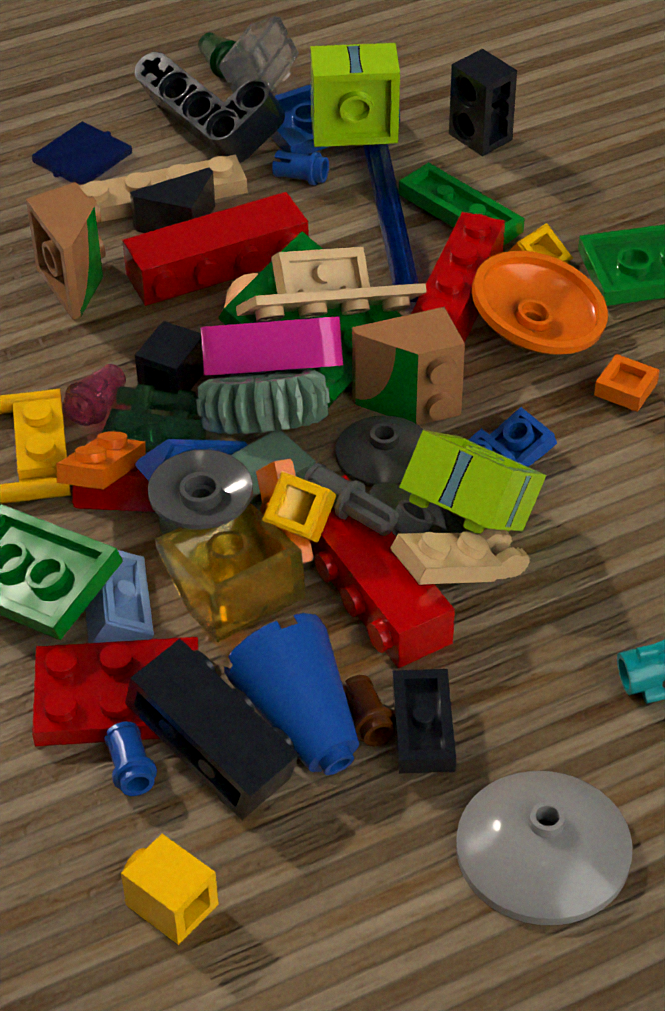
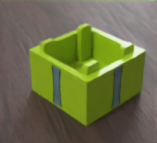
M396 43L310 46L311 120L314 147L398 143L400 68Z
M422 430L399 488L411 493L409 501L414 505L427 508L431 502L466 518L464 528L474 533L481 534L485 528L506 530L509 533V530H524L546 475L460 436Z

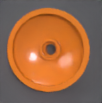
M508 251L496 254L480 265L472 283L474 304L491 329L508 342L535 353L564 355L586 350L600 339L608 321L606 302L595 284L573 266L545 254L530 251Z

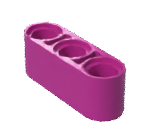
M340 316L200 327L204 375L343 365Z

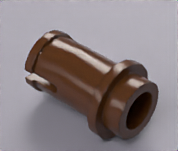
M355 675L348 678L345 682L353 695H350L346 686L343 685L351 716L355 722L354 726L358 740L372 747L385 744L395 734L396 718L393 711L383 706L371 679L367 675Z

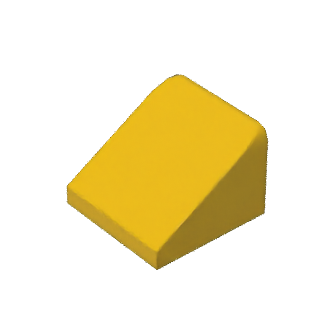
M547 223L518 241L509 250L537 252L552 256L566 263L573 259L572 255Z
M282 471L262 521L317 543L335 502L336 493L328 488Z

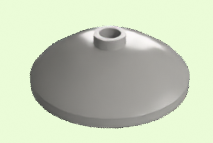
M526 771L511 774L490 783L471 799L459 821L456 852L459 867L466 882L474 893L491 908L505 916L525 923L563 925L586 919L598 913L616 898L622 890L630 871L632 839L628 825L617 806L604 793L591 784L563 773ZM547 821L553 823L554 825L545 826L539 822Z

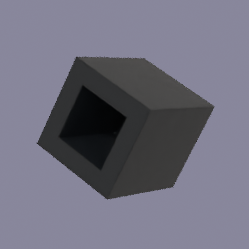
M163 321L135 354L138 390L180 404L204 374L201 333Z

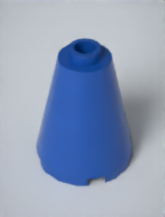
M295 614L293 616L298 624L282 629L276 620L247 636L228 656L233 666L231 668L224 666V673L234 688L241 690L249 697L255 711L271 727H278L289 736L294 744L295 751L300 754L298 758L311 772L323 771L325 775H333L344 770L354 761L353 753L359 747V740L327 628L316 614Z

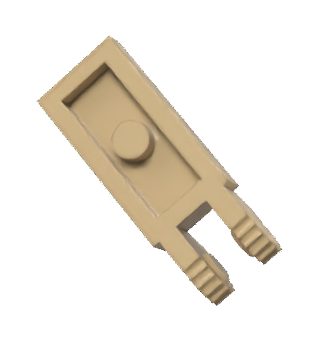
M485 529L481 534L469 531L462 533L398 534L391 546L392 552L419 585L495 582L496 579L516 578V576L521 575L529 567L528 564L530 563V557L522 548H508L511 546L512 536L506 530Z

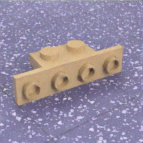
M364 247L278 252L271 257L277 294L254 296L236 306L237 316L255 315L257 322L278 320L285 317L284 312L296 311L299 312V318L319 317L327 314V309L341 308L342 315H353L369 311V306L382 305L384 312H391L411 307L410 300L427 293L425 283L370 287Z

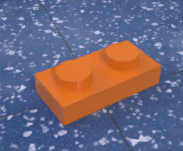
M109 431L100 433L96 439L85 446L77 447L74 453L56 463L57 483L105 489L136 467L137 460L146 454L145 441L127 439V434L123 432Z

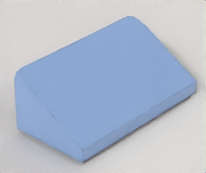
M118 550L123 562L85 609L89 643L149 640L154 636L145 558L143 556Z

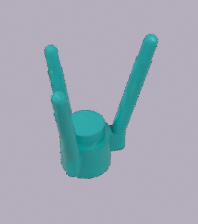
M665 639L654 644L619 652L617 654V666L626 693L633 695L642 692L646 704L665 700V687L662 686L663 681H665Z

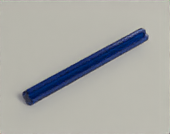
M388 144L364 145L392 285L419 284ZM419 296L410 300V302H417Z

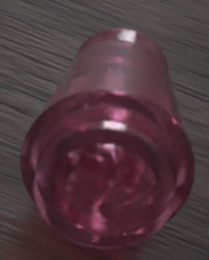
M106 364L88 376L69 385L63 400V407L67 416L81 426L102 422L126 384L124 372L116 365Z

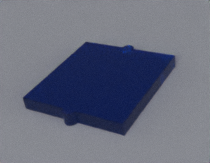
M82 121L34 153L32 161L53 172L54 177H62L72 183L76 182L78 185H83L95 180L133 152L131 145L111 136L110 131L103 132Z

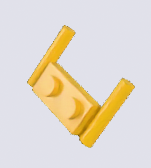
M60 388L0 395V415L13 413L17 471L19 476V482L0 484V504L71 496L70 485L57 483L56 463L67 457Z

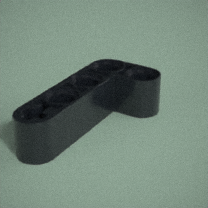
M152 52L146 54L136 64L135 76L155 104L218 156L236 155L239 163L244 162L284 122V109L266 82L260 79H253L244 83L223 102L163 53Z

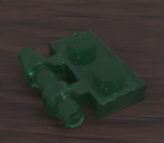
M138 384L136 388L118 387L116 394L117 405L130 406L132 408L130 411L112 408L102 433L109 431L123 432L127 434V439L145 441L146 454L167 439L205 440L206 429L203 428L201 420L193 419L194 415L199 416L196 401L199 398L196 396L195 391L180 389L178 394L155 391L153 385ZM152 410L174 412L173 416L151 414Z

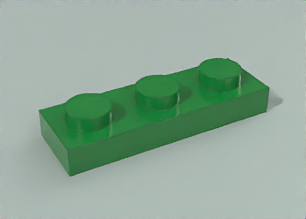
M429 162L399 180L400 196L453 228L461 213L467 212L504 220V245L524 232L525 218Z

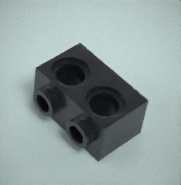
M480 49L451 64L449 135L481 156L512 141L517 70L484 49Z

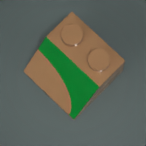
M74 182L26 199L36 269L72 320L83 315L103 279L101 258L106 256L105 247L97 229V223L101 222L99 206L94 197H87L79 185Z
M445 307L352 327V399L355 405L386 416L404 418L417 425L461 415L465 343Z

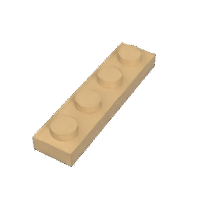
M236 155L217 156L210 160L185 165L176 164L169 168L144 173L136 172L124 177L103 181H90L79 185L87 197L92 196L96 200L101 212V222L132 216L131 191L209 167L213 171L215 199L248 193L247 178Z

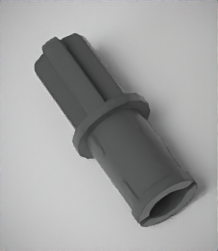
M322 463L314 464L306 472L304 480L328 488L336 493V499L332 508L340 519L345 520L350 516L382 536L389 535L398 523V512L367 494L362 482L357 480L351 482L339 476Z

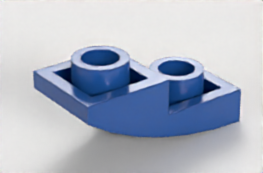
M522 407L515 411L490 435L481 428L468 439L527 467L557 444L554 433Z

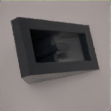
M205 168L131 191V210L135 230L147 233L211 214L215 208L214 177L211 168Z

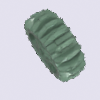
M291 369L231 374L230 376L208 379L198 386L199 399H196L201 424L204 429L216 432L217 434L281 431L300 426H310L312 423H319L329 415V388L326 387L325 375L316 370Z

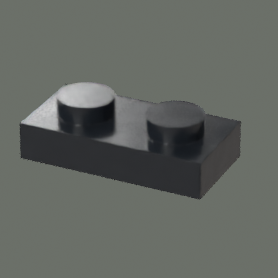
M448 669L393 670L392 686L399 774L456 772V750Z

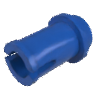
M278 150L275 153L274 157L280 159V162L273 161L272 170L274 177L306 180L311 186H316L318 182L324 183L329 173V160L327 157H322L320 152L315 151L311 155Z
M133 722L117 723L107 730V736L104 738L115 767L112 772L113 783L125 795H142L148 792L154 785V779L157 776L156 765L146 755L138 725Z

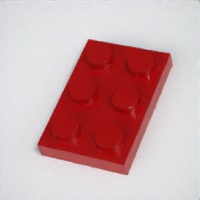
M198 637L36 646L32 727L35 747L105 742L104 738L107 736V730L120 722H133L138 725L142 740L160 739L125 704L130 678L178 639L184 641L193 651H199Z

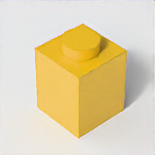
M163 833L147 848H140L134 852L121 872L126 906L178 945L219 905L216 872Z

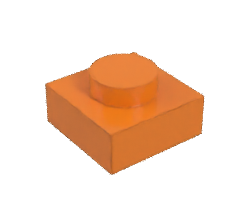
M615 354L597 379L594 396L638 412L658 383L659 369Z

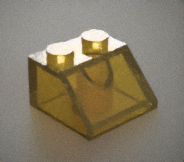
M251 503L237 518L224 525L209 529L179 527L155 539L156 548L189 614L217 643L306 598L302 550L276 526L262 521L264 515Z

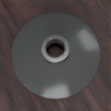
M372 416L361 419L347 427L339 436L336 444L337 463L344 474L350 479L360 481L368 487H373L375 484L383 482L401 484L423 429L412 421L396 416Z
M205 449L186 451L167 459L156 468L148 484L149 501L153 510L170 524L187 529H209L234 520L247 508L253 494L252 477L242 462L224 452Z
M377 483L369 492V495L398 512L399 520L392 530L396 537L398 534L463 532L460 522L449 510L431 502L427 508H421L410 503L411 493L399 488L400 484Z

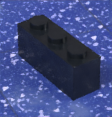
M178 639L130 678L125 704L242 821L291 778L300 754L295 751L294 744L289 736L280 728L271 727L255 712L254 705L249 697L237 688L232 689L216 674L212 662L202 652L198 650L193 651L184 641Z

